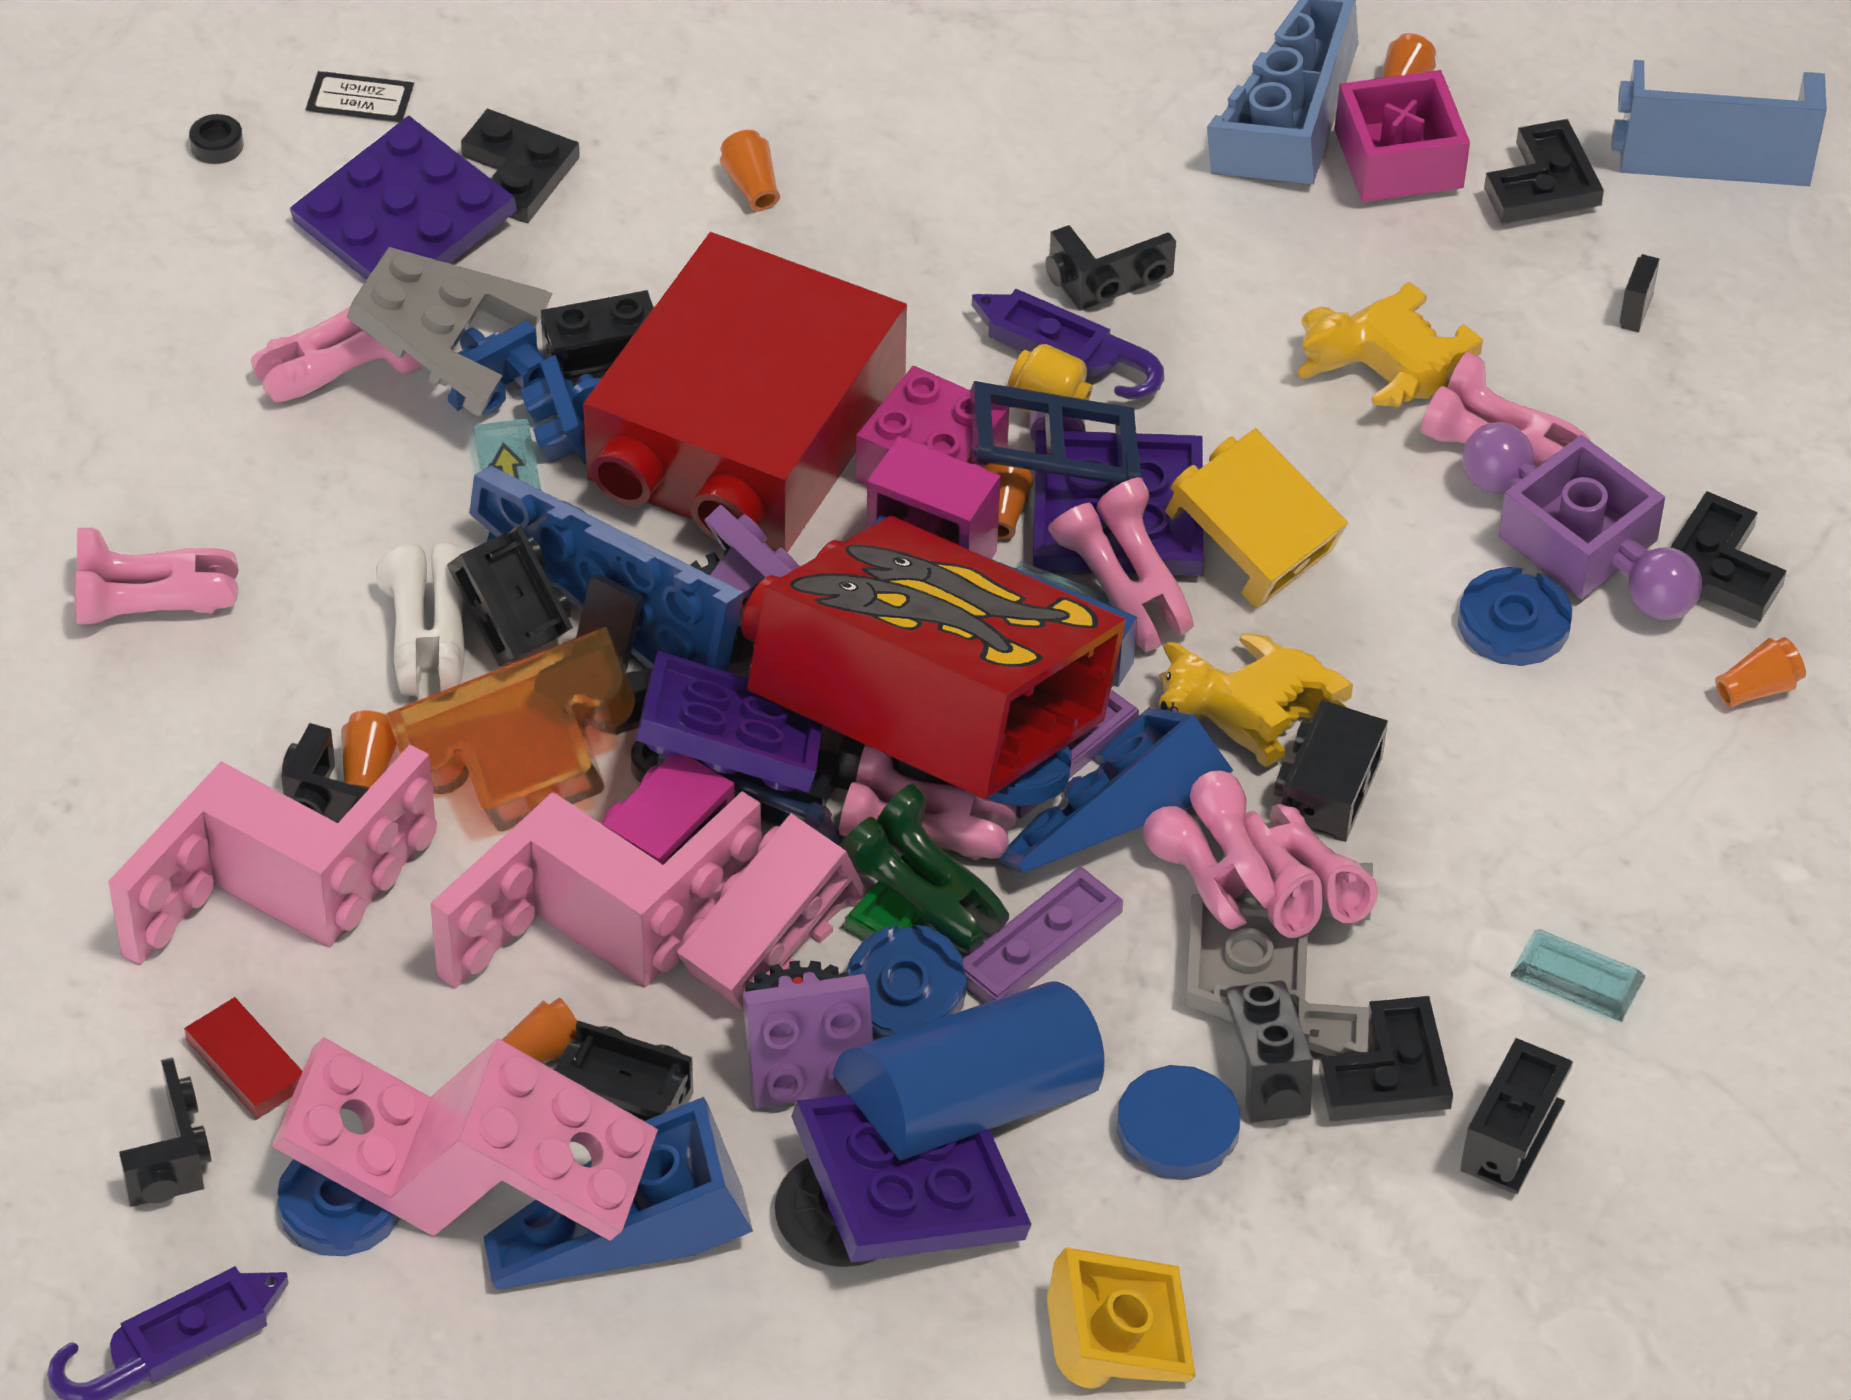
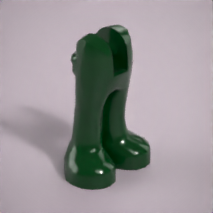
M909 784L887 803L877 820L874 817H868L849 833L840 847L846 850L857 873L876 879L907 903L932 929L949 938L958 951L970 954L984 944L983 931L995 934L1004 927L1009 920V912L997 895L978 876L949 856L929 837L922 826L927 801L923 793L916 786ZM898 854L933 881L935 885H932L916 874Z

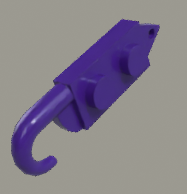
M1015 289L1012 294L972 295V307L989 327L988 337L1017 350H1027L1029 352L1040 344L1050 345L1085 362L1087 375L1090 376L1103 374L1112 369L1118 362L1146 374L1147 379L1143 384L1133 387L1116 386L1114 393L1119 397L1134 400L1150 397L1160 390L1165 380L1164 367L1158 357L1142 347L1110 334L1111 329L1019 289Z
M234 1266L121 1322V1327L113 1333L110 1342L111 1359L114 1369L88 1382L78 1383L71 1381L65 1374V1366L68 1360L79 1349L75 1342H70L60 1348L50 1360L47 1372L50 1388L61 1400H110L148 1380L153 1384L266 1327V1315L288 1286V1275L286 1272L240 1273L237 1267Z

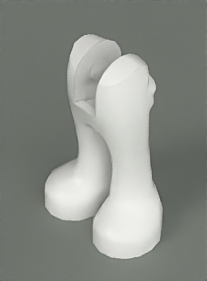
M441 543L435 545L432 549L434 627L431 630L425 629L423 616L425 584L427 581V560L424 550L420 546L412 544L400 546L387 552L377 562L376 579L379 588L386 595L394 598L395 603L394 665L401 695L419 697L421 672H438L441 696L459 691L465 657L462 623L463 596L447 564L460 554L470 550L468 548L455 544Z

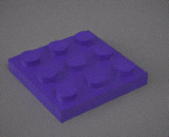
M409 115L289 208L293 222L366 280L389 247L450 264L517 211L513 195Z
M1036 430L1035 453L1047 455L1046 430ZM1064 431L1066 458L1119 467L1116 433ZM1136 433L1137 448L1140 454L1141 478L1149 492V500L1142 517L1146 532L1172 575L1202 576L1204 561L1203 528L1186 511L1172 520L1165 513V510L1174 494L1170 487L1175 479L1192 465H1195L1199 470L1203 467V436ZM1034 471L1032 570L1092 572L1084 559L1076 551L1060 546L1048 530L1049 525L1064 512L1078 505L1091 503L1099 516L1103 532L1107 536L1123 570L1128 574H1137L1121 545L1097 511L1098 501L1109 490L1116 487L1117 484Z
M657 651L650 673L636 741L646 743L652 751L661 755L678 756L682 754L702 760L709 768L720 773L734 774L742 772L761 778L766 785L776 790L788 792L798 789L809 793L817 768L822 724L747 690L749 678Z
M849 1095L796 1101L791 1118L851 1263L1026 1240L1032 1224L990 1129L899 1160Z

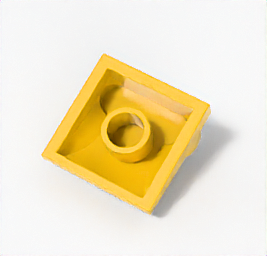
M1068 1247L1064 1248L1054 1260L1050 1287L1047 1292L1054 1356L1057 1366L1063 1375L1074 1384L1084 1388L1101 1387L1111 1377L1190 1382L1196 1374L1179 1266Z

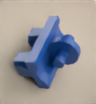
M527 320L501 334L495 332L488 337H485L478 329L473 327L464 331L460 339L462 351L458 352V354L502 375L496 392L482 413L484 416L502 406L506 400L505 385L515 380L522 388H525L545 378L540 363L545 359L537 349L536 329ZM451 387V392L448 394V402L459 411L464 408L462 405L466 397Z
M554 355L540 362L545 378L520 389L524 404L535 423L558 414L557 418L533 429L537 443L548 461H553L576 451L583 463L586 464L583 403L601 378H593L591 374H584L578 378V384L574 386L572 381L564 378L559 360Z

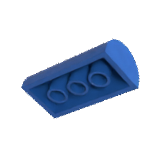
M1051 981L847 1049L838 1057L832 1074L897 1158L903 1160L1099 1090L1102 1082L1105 1059L1101 1034L1087 1004L1069 986Z

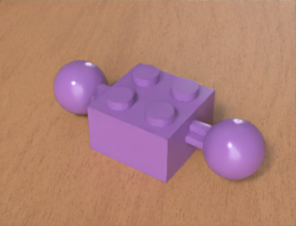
M1503 422L1489 423L1481 426L1470 435L1462 453L1463 468L1467 477L1476 487L1483 491L1494 494L1504 493L1499 537L1582 600L1620 570L1629 577V592L1634 604L1641 612L1651 618L1658 620L1677 619L1687 614L1696 605L1702 591V577L1695 561L1683 551L1674 548L1663 547L1651 551L1647 550L1658 541L1665 502L1663 494L1582 434L1539 467L1534 465V452L1530 440L1525 433L1511 424Z

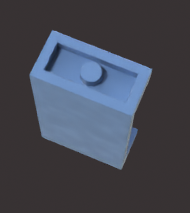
M1634 60L1630 81L1620 82L1618 112L1624 113L1623 120L1614 119L1611 150L1620 151L1621 173L1810 187L1827 111L1825 73L1804 72L1798 101L1645 90L1644 60Z

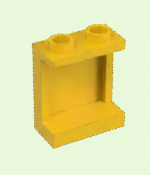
M1254 428L1238 441L1233 436L1223 441L1210 455V462L1200 470L1195 465H1192L1183 471L1170 487L1174 494L1165 513L1174 520L1186 511L1250 576L1241 594L1257 609L1330 553L1349 522Z

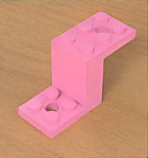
M409 744L339 823L221 761L108 881L121 955L141 965L156 948L160 949L170 941L176 926L193 908H199L207 901L214 885L330 948L345 930L351 931L358 925L365 913L366 907L381 890L386 891L392 887L401 872L402 866L416 851L424 850L432 841L436 833L437 821L435 820L434 785L431 779L429 754Z
M741 791L663 865L552 792L430 903L437 977L456 989L472 973L478 974L484 970L492 960L494 953L512 936L516 937L525 932L532 923L534 916L537 915L645 988L661 972L667 973L678 964L681 958L677 951L681 947L682 939L687 929L696 920L706 917L720 900L721 890L728 879L735 873L743 872L758 854V847L762 840L760 802Z
M323 1037L311 1050L272 1147L432 1236L438 1234L500 1181H504L611 1241L623 1230L658 1129L499 1038L492 1042L430 1097ZM340 1109L351 1110L359 1116L363 1123V1134L352 1133L343 1125ZM570 1142H577L587 1149L592 1160L591 1168L584 1167L574 1160L570 1149Z

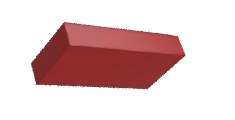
M233 997L184 1028L186 1041L256 1119L293 1096L303 1071L236 997Z

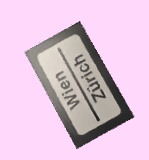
M318 71L305 111L400 122L404 119L415 82Z

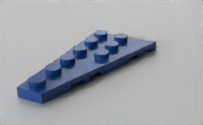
M492 465L474 475L469 514L495 537L509 533L515 527L521 525L526 537H533L540 546L545 559V566L542 568L551 585L559 588L565 597L581 611L583 610L589 580L597 575H603L642 595L643 605L631 654L643 665L651 668L657 651H661L728 672L744 592Z

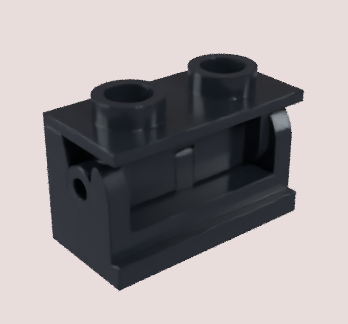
M648 290L541 310L544 359L555 355L559 360L564 378L572 381L574 386L578 384V378L584 374H591L593 378L602 379L654 308Z
M521 525L515 527L509 533H504L460 554L447 564L499 667L559 638L573 629L569 620L571 618L570 605L563 592L557 587H552L542 568L545 566L543 552L533 537H526Z
M1321 700L1313 720L1303 719L1298 728L1293 745V752L1297 753L1294 762L1284 761L1278 773L1274 795L1282 797L1281 805L1298 809L1309 827L1334 834L1335 839L1346 842L1383 758L1388 720Z
M578 1020L576 1023V1039L570 1040L555 1068L553 1067V1070L644 1122L689 1103L693 1095V1060L691 1056L684 1055L668 1045H653L625 1036L619 1030L609 1026L597 1027Z
M1515 1038L1467 1128L1460 1171L1518 1195L1565 1104V1100L1557 1096L1572 1069L1573 1061Z

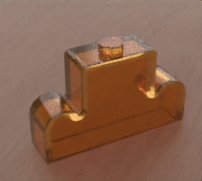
M603 627L388 712L387 716L400 754L409 744L429 754L431 779L434 785L433 793L441 795L455 791L465 783L470 774L480 806L495 829L503 832L514 828L552 792L573 805L598 795L604 790V781L590 745L586 727L591 725L593 728L606 730L616 728L626 722L633 712L635 695L619 649L607 627Z

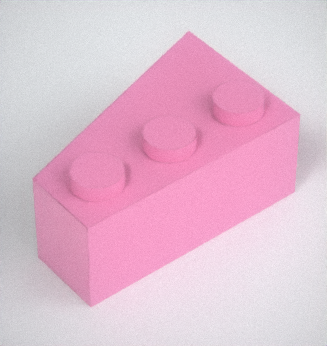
M792 813L780 827L776 826L766 833L759 844L758 854L743 872L735 873L728 879L721 890L720 900L705 918H700L691 924L683 936L681 947L677 951L690 975L742 1012H744L743 992H745V986L748 981L754 982V975L760 971L770 975L769 967L780 964L783 970L790 968L789 961H795L790 957L811 937L819 943L825 940L833 932V926L828 921L848 903L855 907L867 894L846 850Z

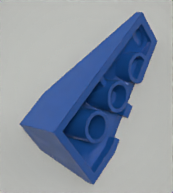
M1149 707L1110 739L1094 755L1100 763V766L1095 771L1083 777H1073L1063 789L1066 801L1060 808L1055 806L1039 813L1007 846L1003 855L996 859L1003 868L1022 873L1028 872L1142 827L1150 814L1162 807L1177 806L1183 810L1192 806L1189 797L1191 788L1200 776L1210 771L1231 773L1233 769L1195 715Z
M701 1097L645 1121L657 1128L658 1131L623 1230L611 1241L536 1199L483 1236L491 1280L496 1289L695 1256L753 1232L742 1185L705 1098ZM590 1160L583 1166L591 1168L592 1160Z

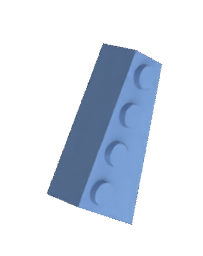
M1298 0L1275 32L1274 44L1268 52H1261L1252 64L1253 73L1243 86L1237 85L1228 97V107L1221 116L1215 115L1207 126L1211 174L1305 184L1315 183L1336 116L1339 84L1347 82L1359 44L1356 0Z

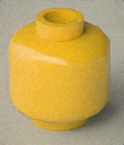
M1040 344L1031 352L1023 350L1012 369L1007 384L1008 387L1089 400L1093 391V385L1085 382L1087 377L1085 362L1047 344ZM1020 409L1028 414L1031 412V410Z

